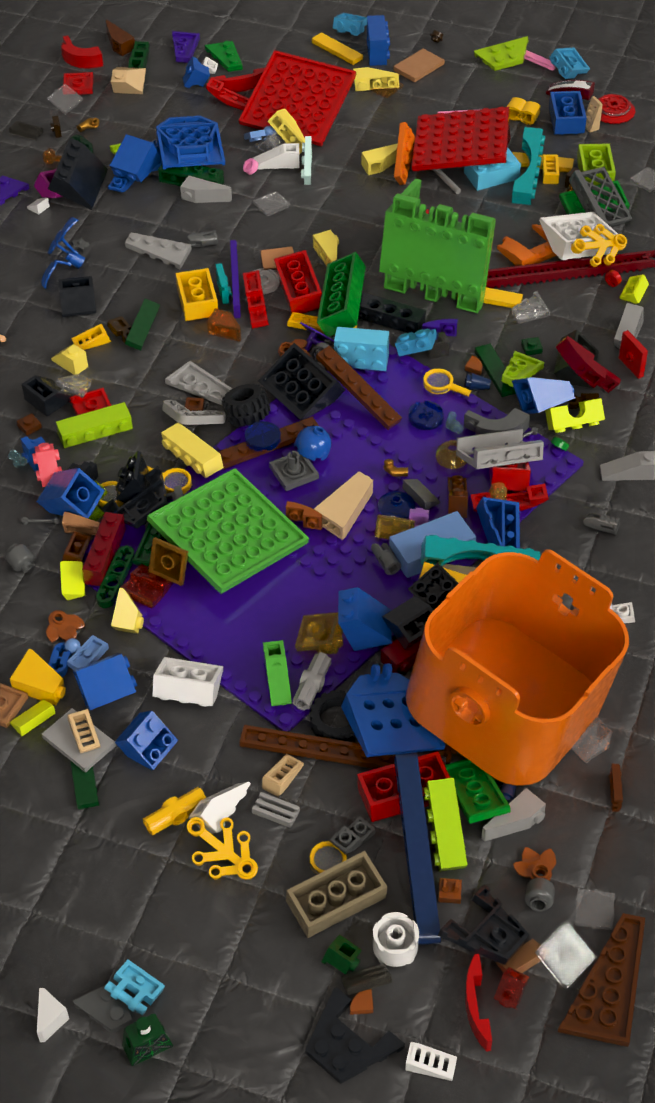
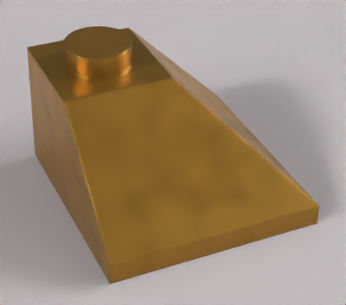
M156 537L153 538L149 572L182 586L184 584L188 551Z

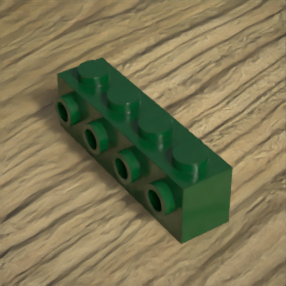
M161 164L158 169L159 182L181 186L188 176L224 184V172L216 168L201 165L163 169Z

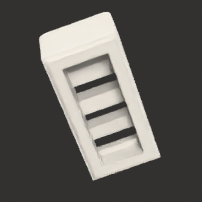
M410 1042L405 1070L452 1081L457 1057L419 1043ZM415 1055L420 1056L419 1062L415 1061ZM425 1057L430 1058L428 1065L424 1064ZM435 1059L439 1060L438 1068L433 1067ZM444 1061L449 1062L447 1072L442 1070Z

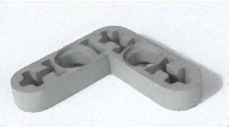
M163 401L162 410L180 424H224L226 421V414L223 411H190L177 401Z

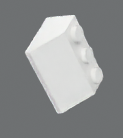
M164 657L153 676L152 697H158L162 700H177L181 703H195L204 707L213 706L218 695L223 666Z

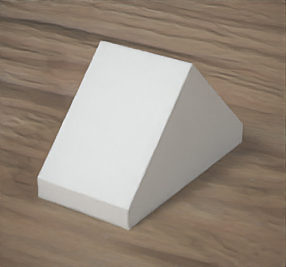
M39 988L37 1035L40 1042H45L69 1020L67 1009L45 988Z

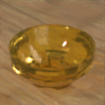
M456 440L446 441L438 446L436 460L441 466L448 469H457L467 464V462L456 455V450L448 449L449 446H457Z

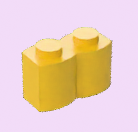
M513 97L507 105L510 111L509 119L520 120L522 123L529 125L534 124L540 114L541 105L536 102H526L522 98Z

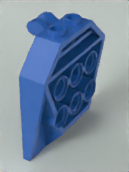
M202 116L169 117L156 126V141L163 169L216 164L225 165L217 122Z
M390 663L384 664L382 674H380V666L374 664L371 666V675L359 676L347 692L341 705L366 757L444 750L445 743L421 726L411 715L406 703L409 679L399 673H392V665Z

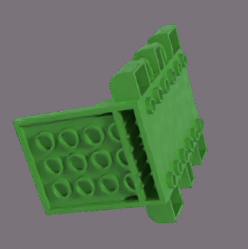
M415 178L402 194L397 193L394 196L393 204L385 213L379 272L385 273L384 288L405 294L409 287L415 289L417 282L421 283L420 291L425 292V299L433 302L438 301L441 293L442 297H446L449 290L452 291L451 299H457L456 308L478 314L484 302L496 219L472 213L470 216L464 215L462 222H458L459 215L457 212L453 213V207L439 204L437 208L432 206L429 214H427L426 205L421 204L420 206L421 180Z

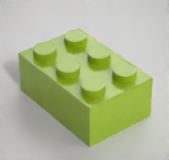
M579 144L577 153L579 170L584 172L605 167L611 180L615 181L616 171L610 144ZM602 173L596 174L597 177L604 180ZM585 176V180L591 183L592 179ZM593 181V185H599V184H600V183H598V182H596V181Z

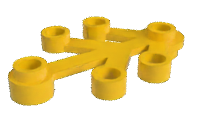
M597 224L593 231L589 226L585 225L580 229V234L583 237L589 236L595 242L585 243L582 239H576L571 244V250L575 254H580L584 250L599 248L596 255L590 259L591 266L597 267L601 264V258L607 247H612L610 253L603 259L604 263L609 266L615 262L618 250H623L626 247L627 239L622 234L613 235L602 224ZM603 234L609 240H605L599 235Z
M194 817L188 821L187 830L189 834L195 837L200 836L217 850L216 852L207 853L195 852L192 855V861L196 866H201L205 862L229 860L234 865L226 867L211 866L209 869L210 877L214 880L221 878V876L235 874L244 880L255 877L258 866L255 860L250 858V834L248 832L241 831L237 835V841L241 845L240 858L234 853L232 838L234 824L231 818H223L220 822L224 835V844L205 829L202 819ZM228 821L231 823V826L224 828L223 823ZM194 825H199L200 830L193 831L192 827ZM246 835L248 837L247 841L242 842L240 836ZM197 855H201L203 857V860L201 862H196L194 860ZM246 865L250 866V872H244L242 870L243 867ZM218 869L220 871L219 875H212V870Z

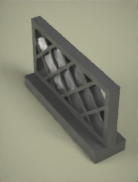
M605 167L584 172L580 170L573 172L569 182L585 212H594L609 226L632 220ZM602 173L604 180L597 177L596 174ZM584 177L592 179L591 183L587 182ZM593 181L602 184L601 188L593 185ZM604 185L610 188L611 193L603 189ZM591 189L599 192L598 195H594ZM600 194L608 196V201L600 198ZM611 198L617 201L618 206L610 202ZM598 202L606 205L605 208H601ZM607 207L615 209V214L607 211ZM618 211L623 213L625 217L618 216ZM604 215L613 218L612 221H607Z

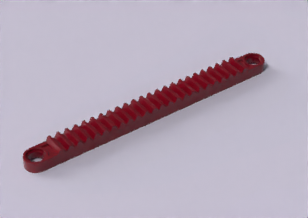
M655 250L616 254L615 262L609 266L603 261L605 256H602L601 264L597 267L591 266L590 259L592 257L489 269L486 287L493 289L495 286L500 288L503 285L505 288L509 284L513 287L514 284H517V286L521 283L526 285L527 282L532 284L534 281L538 284L540 281L543 283L546 280L552 282L553 279L558 281L560 278L562 280L566 278L571 280L572 277H575V279L579 276L584 278L585 275L589 278L591 275L596 277L600 274L603 276L604 273L610 270L619 271L620 274L623 271L628 273L630 270L635 272L637 269L642 271L643 268L655 267V260L650 259L655 258Z

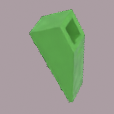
M283 640L264 642V662L271 706L292 704Z

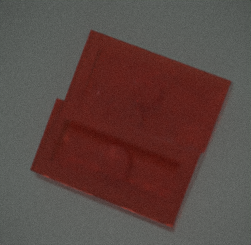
M141 564L131 572L130 580L120 588H124L133 601L153 608L164 597L173 582L150 573L149 567Z

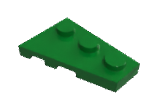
M233 41L205 45V51L210 52L214 59L217 58L219 64L228 72L243 70L242 62Z

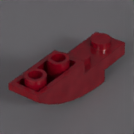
M566 336L556 345V349L566 363L593 388L598 385L609 393L620 384L621 379L596 362L593 353L569 336Z

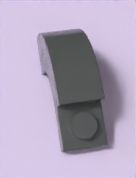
M514 408L504 418L488 419L468 410L464 415V427L475 432V435L523 429L524 433L529 428L530 415Z

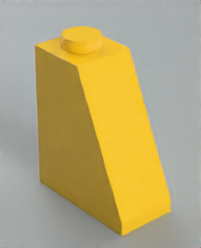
M28 649L10 678L12 688L28 693L29 697L41 701L45 700L53 705H57L58 701L66 693L63 678L35 651Z

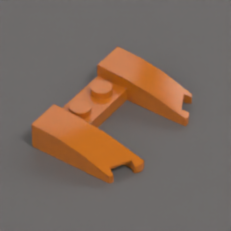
M533 224L532 229L547 242L532 249H527L519 242L506 236L503 238V243L497 246V249L515 266L538 264L557 256L552 251L541 225Z

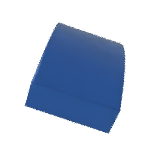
M114 176L108 189L123 193L134 182L123 176Z

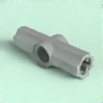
M322 652L315 654L308 670L303 671L299 688L293 698V704L298 709L304 711L310 709L317 692H321L325 682V675L331 665V658L327 654Z

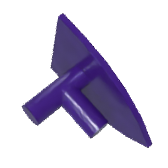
M302 322L300 323L311 333L307 339L305 350L309 351L312 344L326 343L316 338L317 336L334 344L333 339Z

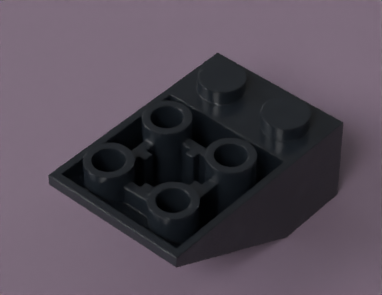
M436 563L408 590L413 596L424 601L435 610L446 599V595L458 582L439 563Z

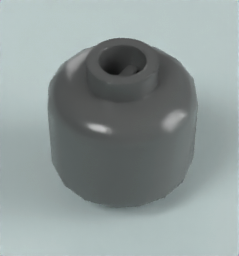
M15 543L7 549L5 559L14 571L26 572L32 568L34 555L25 544Z
M545 878L531 879L526 886L525 903L528 907L538 912L551 908L555 896V888L552 882Z

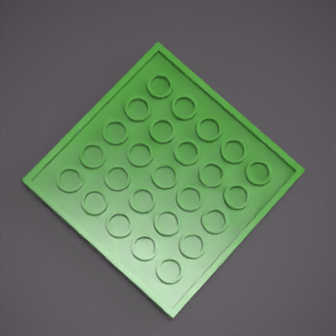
M236 468L147 515V521L170 544L188 551L187 561L220 594L309 542V537Z

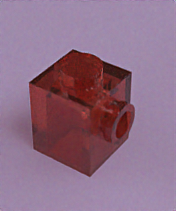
M508 967L502 975L494 999L506 1008L515 1009L522 999L530 977Z

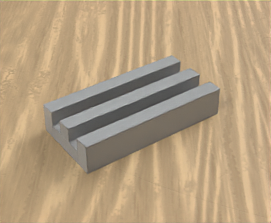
M263 792L259 794V799L256 800L255 806L253 805L252 807L253 814L289 828L292 827L300 812L299 806ZM260 806L272 810V812L262 809ZM278 814H282V815L288 816V817H290V819L285 818V817H283V816H280V815H278Z

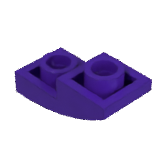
M441 319L423 323L422 329H436V340H439V335L456 336L458 319Z

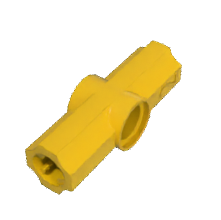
M196 787L179 798L174 796L167 799L163 803L162 808L143 818L147 831L150 835H155L172 824L177 826L184 823L197 804L205 799L206 796L201 788Z

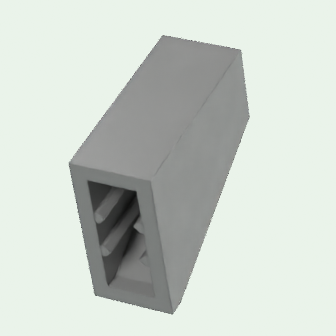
M630 303L626 304L614 338L615 347L620 349L622 333L628 330L637 338L644 322V307Z

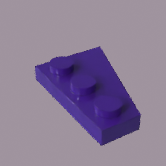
M172 31L176 62L189 63L200 40V33Z
M2 175L0 177V205L4 204L5 200L12 196L14 198L18 196V192L30 189L29 184Z

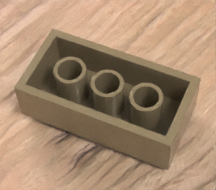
M363 851L286 891V902L306 937L310 938L385 899L388 887L366 851Z

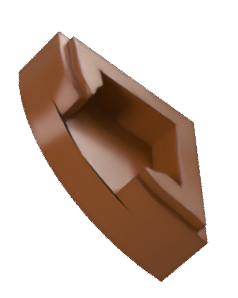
M472 355L465 365V371L481 376V361Z
M372 988L360 991L353 998L350 1005V1015L373 1013Z

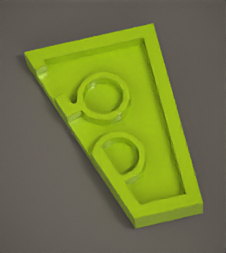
M514 351L513 358L510 359V363L502 375L501 382L514 387L512 380L532 377L544 368V362Z

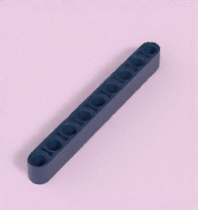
M417 753L395 754V771L413 918L419 929L418 945L441 943V937L438 936L440 924Z

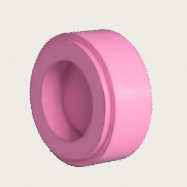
M253 158L246 160L243 165V171L248 175L254 174L258 168V162Z

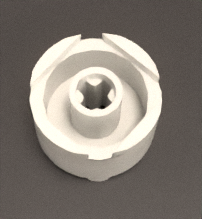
M391 912L382 916V919L376 922L373 928V951L378 961L382 965L392 967L404 966L414 961L419 943L417 924L404 913Z

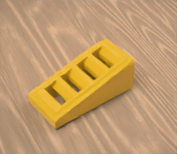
M542 155L543 184H558V155Z
M102 323L71 338L73 343L83 350L111 342Z

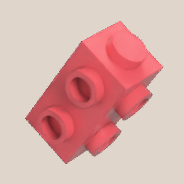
M41 443L35 447L36 453H33L32 456L34 465L38 464L39 470L36 471L37 481H41L42 487H46L54 472L62 471L61 466L57 467V460H60L58 449L54 450L53 444Z

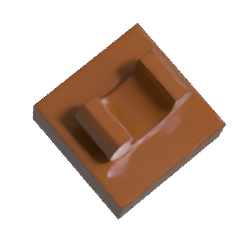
M440 878L438 902L461 904L462 880Z

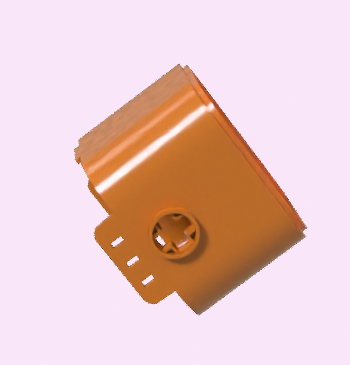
M549 549L542 552L539 561L528 555L515 552L499 553L485 559L446 595V599L429 615L426 621L406 692V703L411 715L421 726L493 778L503 783L517 786L530 785L541 781L555 768L597 719L629 646L627 628L622 619L610 609L613 600L612 591ZM564 593L573 598L572 605L576 607L573 610L568 609L562 603L563 600L560 597H563Z

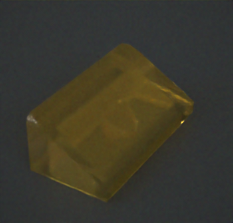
M378 514L375 537L389 539L390 536L414 528L415 521Z

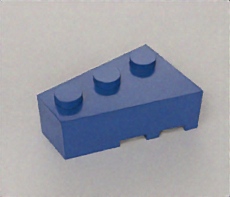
M482 497L476 510L488 543L504 547L514 546L520 549L519 502Z

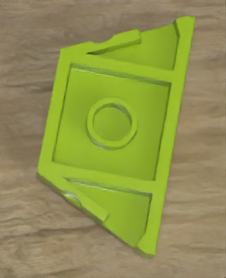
M528 36L474 50V56L476 58L480 57L482 62L489 65L494 71L523 64L526 47L529 42Z

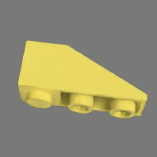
M369 67L353 69L357 74L354 79L355 91L399 88L398 73Z
M398 143L361 152V165L368 175L380 173L396 163Z

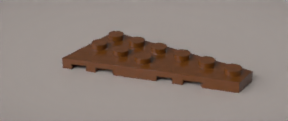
M622 914L607 944L602 949L598 960L579 990V994L558 1028L559 1033L629 1047L645 917Z

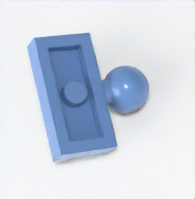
M266 126L263 130L245 133L244 139H249L250 142L262 140V136L272 138L275 135V130L272 126Z
M94 635L82 646L77 639H68L65 642V650H69L73 654L67 661L68 667L76 670L96 662L109 649L108 643Z

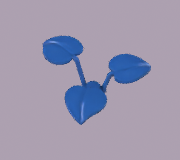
M74 217L68 219L63 229L58 231L55 239L50 244L48 254H51L57 246L67 253L65 257L67 262L60 260L51 262L41 280V284L45 289H47V281L58 263L69 267L73 265L79 269L85 260V257L78 254L79 252L75 251L64 239L67 231L79 221ZM62 241L71 251L60 246L58 242Z

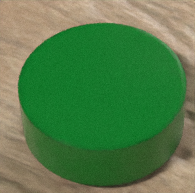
M556 436L551 440L552 444L565 451L570 446L569 443Z

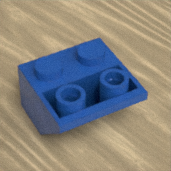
M153 711L139 713L117 738L115 743L127 757L150 770H154L177 743L178 739Z

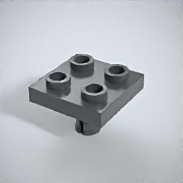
M292 451V454L289 452L287 456L269 462L270 469L285 491L319 479V473L310 460L300 455L297 451Z

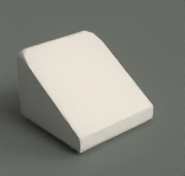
M205 57L201 64L209 68V73L215 74L218 63Z
M48 198L37 199L28 205L27 209L39 215L50 207Z

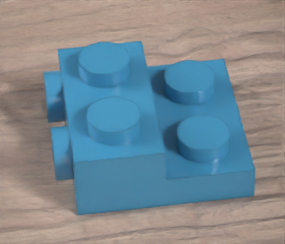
M343 12L334 17L333 29L341 33L347 31L351 35L358 36L364 32V27L367 25V17Z
M574 47L555 49L549 57L551 63L557 67L559 74L565 79L575 78L577 74L587 73L590 70Z
M422 329L415 333L401 334L395 343L398 355L403 356L431 350L437 337L436 329Z

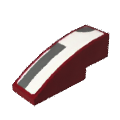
M584 80L560 81L551 84L546 94L550 95V92L580 91L582 99L589 100L594 93L595 82Z

